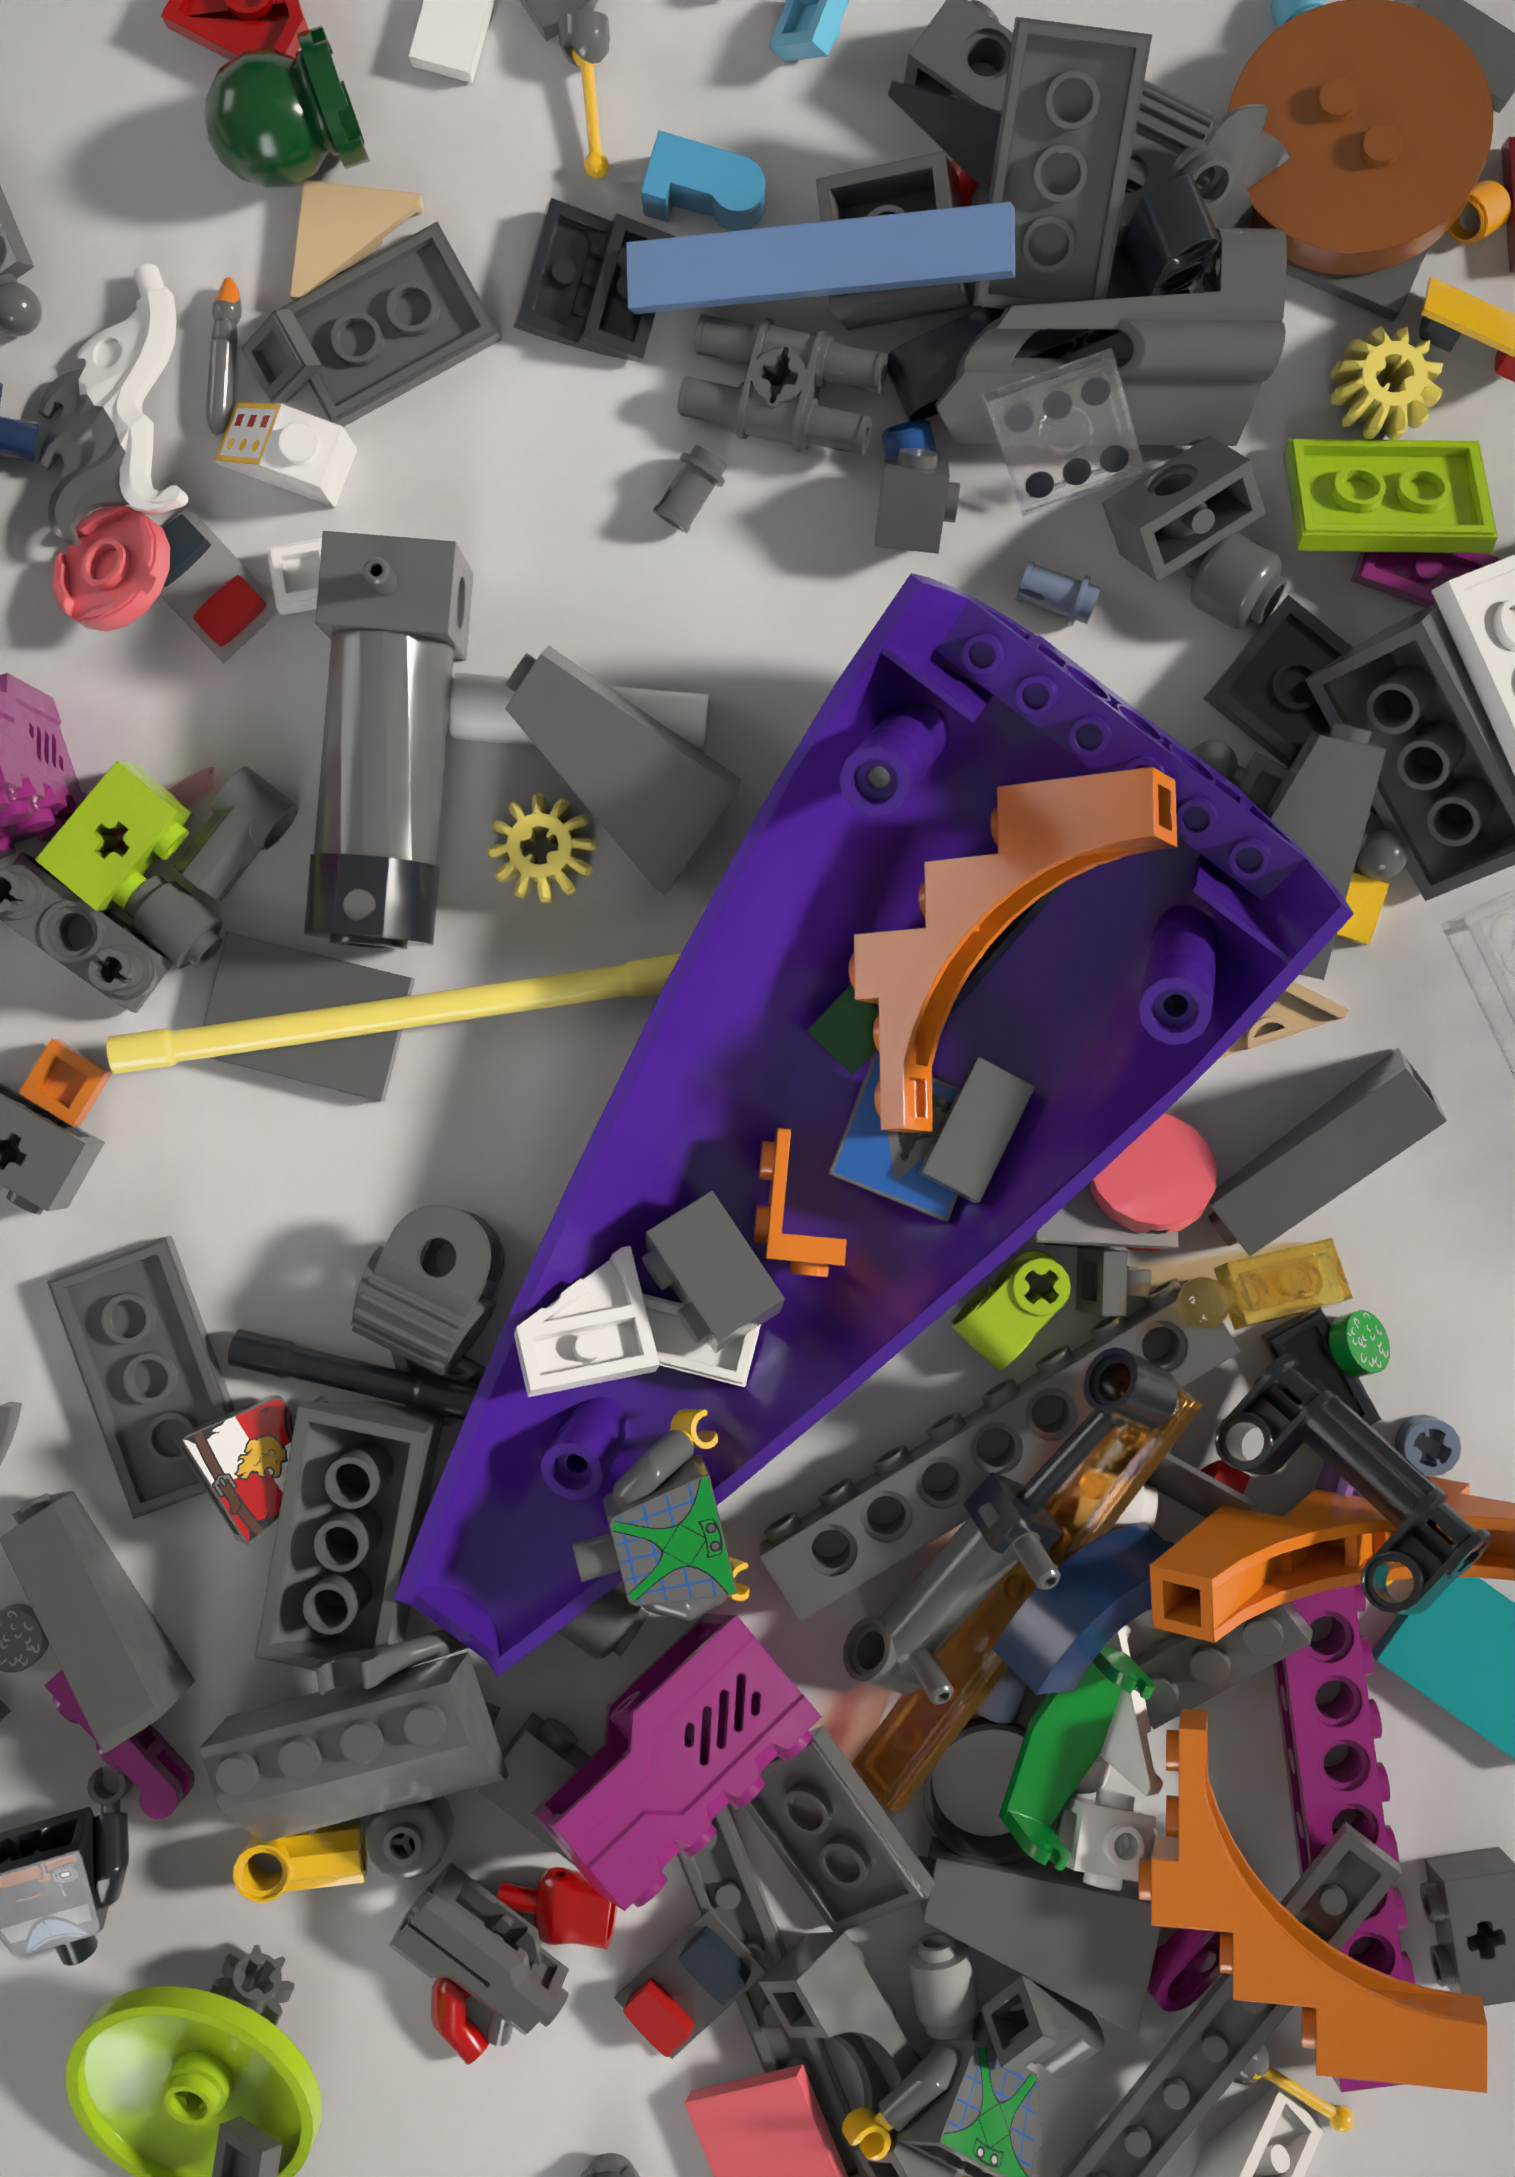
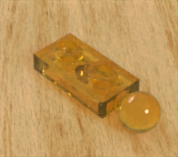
M1328 1238L1226 1262L1214 1268L1217 1281L1208 1277H1197L1185 1283L1177 1297V1308L1182 1319L1194 1328L1210 1329L1216 1327L1223 1322L1229 1313L1234 1330L1338 1305L1353 1299L1333 1239Z

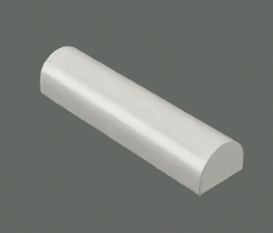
M468 673L454 674L449 706L450 734L454 739L536 746L505 709L515 694L514 691L505 686L510 677ZM608 686L705 753L710 694Z

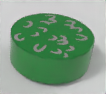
M1359 1310L1341 1315L1333 1321L1329 1332L1330 1350L1334 1360L1346 1374L1358 1378L1381 1372L1386 1368L1390 1358L1389 1339L1382 1323L1375 1315L1365 1310Z

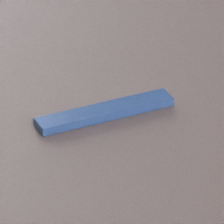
M1012 202L626 242L628 309L634 314L1015 278V208Z

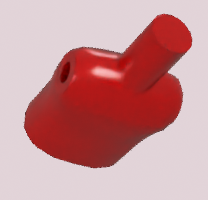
M563 1867L550 1868L541 1875L537 1888L505 1881L501 1882L497 1898L514 1911L534 1915V1927L538 1929L539 1938L544 1943L550 1945L577 1944L605 1950L608 1948L614 1931L617 1906L598 1894L581 1872Z

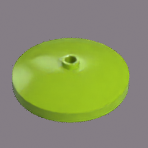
M154 1986L128 1991L114 1997L98 2008L88 2019L70 2051L66 2064L65 2082L68 2100L80 2126L91 2141L110 2160L135 2177H212L220 2124L239 2116L282 2143L277 2177H294L306 2162L320 2129L322 2119L320 2089L311 2066L297 2046L278 2027L254 2010L234 2000L208 1991L179 1986Z

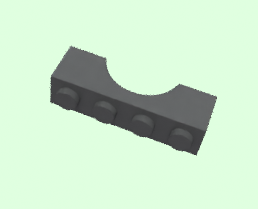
M846 1931L807 1933L758 1982L790 2038L833 2037L847 2049L854 2059L861 2076L864 2090V2108L872 2110L877 2115L880 2112L879 2102L922 2061V2058L908 2043L896 2021L893 2006L878 1990L864 1965L865 1961L861 1950L848 1937ZM894 2128L888 2132L891 2139L890 2150L881 2160L873 2161L867 2159L859 2148V2144L854 2146L853 2149L868 2177H954L957 2173L897 2141L899 2131Z

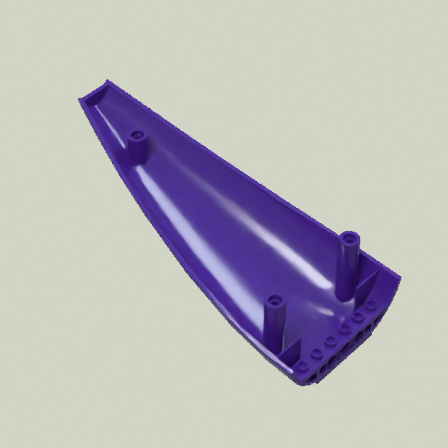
M911 573L835 683L758 811L671 971L566 1187L501 1330L431 1500L393 1600L415 1607L485 1659L496 1676L499 1677L622 1581L621 1573L617 1572L581 1582L572 1542L610 1532L602 1499L608 1494L613 1493L614 1484L648 1449L670 1431L673 1416L679 1410L684 1408L707 1410L708 1414L697 1423L696 1433L702 1430L717 1432L718 1442L714 1447L709 1449L694 1448L692 1456L701 1455L710 1475L716 1504L718 1505L841 1403L1019 1249L1160 1118L1271 1007L1354 915L1341 893L1312 859L1272 819L1246 797V793L1040 635L1036 636L997 610L952 586L929 577ZM1148 767H1154L1176 781L1177 848L1129 855L1098 865L1069 879L946 1020L932 1064L933 1078L959 1088L972 1060L980 1057L1035 1086L980 1202L973 1203L958 1195L948 1222H945L828 1175L872 1056L854 1075H851L805 1030L851 984L849 961L854 953V934L926 928L925 918L919 907V888L922 882L925 881L924 862L998 854V846L993 840L990 823L992 811L997 807V787ZM872 1004L879 1011V1005ZM877 1050L874 1054H877V1055L880 1056V1053H879V1051ZM778 1128L791 1129L782 1234L847 1239L845 1266L829 1264L828 1277L789 1273L790 1261L764 1258L765 1245L753 1244L756 1206H768L770 1180H759L762 1141L774 1142L775 1130ZM713 1191L785 1298L780 1313L760 1326L745 1388L659 1366L656 1372L528 1397L514 1338L516 1327L539 1309L547 1308L560 1297L564 1290L580 1278L585 1279L609 1261L613 1253L621 1247L631 1246L642 1294L682 1304L671 1285L663 1290L660 1289L644 1265L642 1256L648 1253L645 1247L646 1232Z

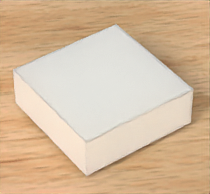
M322 538L267 548L276 609L281 615L310 611L317 608Z

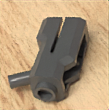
M452 1863L442 1870L431 1886L429 1885L413 1903L388 1945L428 1977L450 1978L492 2010L486 2031V2039L495 2046L508 2044L513 2027L523 2035L528 2034L538 2022L547 2027L559 2014L568 1998L569 1993L562 1988L569 1968L541 1947L538 1929Z

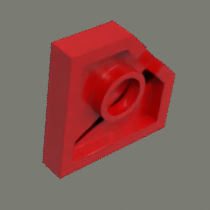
M168 0L161 14L168 29L230 61L244 51L269 48L295 58V53L300 48L297 33L309 30L300 0Z

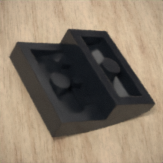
M551 198L545 209L513 327L539 337L594 353L641 362L645 354L656 312L634 314L628 309L626 242L672 238L676 236L618 213L610 221Z

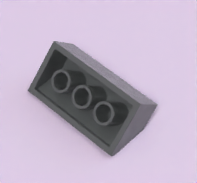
M1437 603L1383 629L1305 679L1330 727L1332 723H1339L1370 730L1372 733L1369 743L1377 744L1386 749L1372 804L1386 830L1397 833L1404 840L1408 850L1406 867L1425 901L1515 865V776Z
M386 1402L301 1403L298 1406L259 1630L256 1658L316 1671L315 1665L328 1657L404 1641L410 1605L395 1601L393 1598L428 1510L444 1417Z
M469 1652L404 1669L369 1689H364L362 1684L345 1685L331 1689L324 1695H319V1692L227 1716L199 1747L219 1810L263 1842L503 1781L509 1775Z

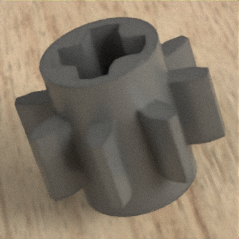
M254 1945L251 1954L246 1955L240 1961L232 1954L226 1956L221 1969L225 1978L215 1979L210 1992L234 2000L254 2010L276 2026L283 2013L279 2003L289 2001L295 1984L290 1981H281V1970L286 1960L283 1956L273 1959L271 1956L261 1953L259 1945Z

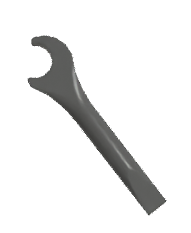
M441 1629L387 1646L328 1657L315 1665L319 1695H324L331 1689L351 1684H362L364 1689H369L404 1669L469 1647L446 1630Z

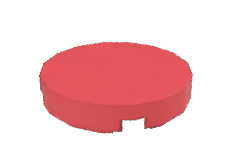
M108 506L95 510L80 521L76 531L81 544L79 547L70 545L66 555L60 551L58 552L53 565L52 589L58 606L84 627L103 632L126 627L145 614L160 595L170 570V545L164 530L142 512L135 511L130 506Z
M1163 1114L1090 1182L1089 1188L1093 1200L1108 1218L1134 1232L1149 1234L1150 1230H1167L1166 1233L1183 1230L1201 1217L1216 1190L1218 1166L1210 1145L1193 1126L1172 1115Z

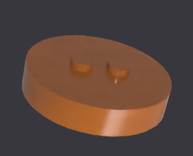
M1390 0L1336 1L1313 8L1286 22L1273 32L1250 57L1237 80L1228 108V113L1244 105L1265 104L1268 108V113L1262 130L1276 137L1290 154V158L1286 163L1247 189L1253 209L1252 224L1249 228L1283 229L1287 242V261L1302 268L1326 274L1358 275L1391 268L1410 260L1437 242L1451 228L1467 205L1487 161L1493 134L1491 93L1483 70L1470 48L1451 28L1434 16L1418 8Z

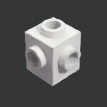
M1097 1789L1095 1800L1070 1796L1064 1805L1055 1834L1070 1852L1071 1856L1066 1867L1074 1871L1084 1872V1883L1100 1888L1121 1891L1123 1880L1139 1882L1140 1858H1152L1154 1838L1158 1836V1833L1155 1829L1156 1816L1135 1809L1134 1796Z

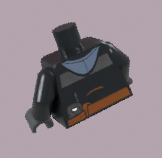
M102 1767L93 1772L89 1778L87 1790L92 1800L101 1805V1815L94 1816L89 1806L0 1833V1940L11 1954L22 1957L54 1947L62 1963L72 1966L84 1962L95 1952L98 1946V1940L95 1935L104 1928L108 1907L115 1903L121 1895L129 1863L128 1813L121 1812L120 1799L130 1792L134 1783L123 1771H118L119 1789L117 1793H111L105 1789Z

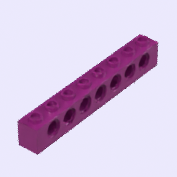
M1358 1584L1322 1591L1290 1601L1309 1626L1320 1617L1328 1616L1332 1618L1331 1631L1324 1639L1311 1642V1644L1273 1664L1300 1877L1339 1830L1332 1829L1335 1816L1342 1810L1349 1808L1356 1809L1355 1819L1350 1826L1399 1862L1394 1832L1390 1825H1385L1382 1802H1389L1391 1793L1386 1769L1382 1762H1377L1374 1739L1382 1737V1722L1375 1700L1368 1697L1366 1676L1373 1675L1374 1660L1367 1637L1360 1635L1358 1612H1363L1366 1608V1598L1362 1585ZM1333 1680L1340 1681V1691L1333 1701L1327 1704H1316V1693L1324 1683ZM1341 1744L1348 1745V1753L1343 1762L1333 1767L1324 1766L1325 1755L1332 1747ZM1392 1885L1340 1951L1363 1965L1396 1979L1415 1984L1410 1958L1406 1951H1401L1398 1929H1405L1407 1927V1915L1404 1901L1398 1888H1393ZM1366 1936L1372 1937L1370 1946L1364 1952L1349 1954L1351 1945L1357 1939ZM1333 2077L1341 2092L1403 2085Z

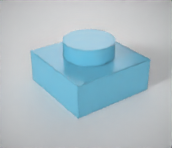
M786 0L769 48L785 62L828 56L831 47L839 36L840 24L849 0Z

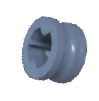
M1425 1414L1412 1416L1402 1423L1396 1434V1450L1424 1475H1443L1453 1469L1459 1460L1461 1443L1458 1434L1453 1427L1434 1416ZM1429 1429H1436L1433 1439L1441 1444V1449L1436 1457L1426 1453L1427 1461H1420L1422 1451L1414 1446L1415 1440L1419 1434L1429 1437Z

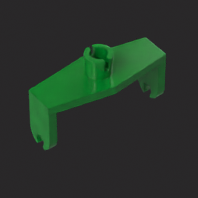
M1105 1645L1075 1690L1049 1693L1042 1704L1036 1708L1035 1714L1028 1723L998 1816L1022 1850L1042 1865H1046L1049 1859L1054 1863L1055 1869L1064 1870L1070 1859V1852L1050 1825L1101 1753L1121 1690L1131 1694L1134 1689L1140 1694L1141 1698L1150 1699L1156 1687L1155 1683L1124 1652Z

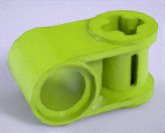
M1029 1250L1022 1252L988 1286L982 1288L961 1308L951 1322V1327L995 1370L999 1371L1017 1358L1031 1342L1034 1335L1064 1306L1069 1298L1071 1289L1069 1275L1056 1259L1045 1251ZM1032 1270L1041 1276L1047 1273L1045 1278L1051 1286L1044 1294L1036 1289L1029 1291L1030 1286L1025 1277Z

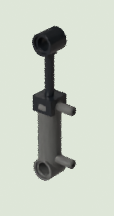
M1113 1347L1097 1355L1087 1368L1083 1381L1086 1400L1094 1408L1090 1415L1026 1485L991 1472L963 1503L970 1514L966 1522L878 1619L874 1617L863 1618L852 1627L843 1647V1662L847 1673L852 1679L903 1695L913 1694L923 1687L933 1704H944L949 1701L954 1693V1689L934 1654L1019 1561L1022 1562L1037 1588L1042 1590L1051 1589L1059 1582L1060 1572L1047 1554V1551L1063 1535V1532L1044 1504L1116 1425L1123 1428L1127 1424L1138 1430L1150 1431L1158 1429L1167 1422L1174 1412L1178 1400V1386L1173 1375L1166 1369L1126 1349Z

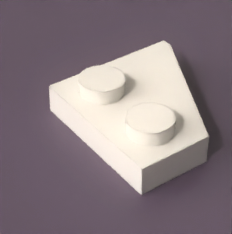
M631 1246L621 1247L611 1255L609 1261L585 1279L580 1278L564 1290L555 1302L547 1308L539 1309L516 1327L514 1338L528 1397L656 1372L660 1363Z

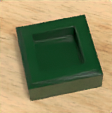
M849 984L805 1031L851 1075H854L877 1051L873 1038V1027L875 1019L879 1016V1011L871 1003L855 1000V989L852 984Z

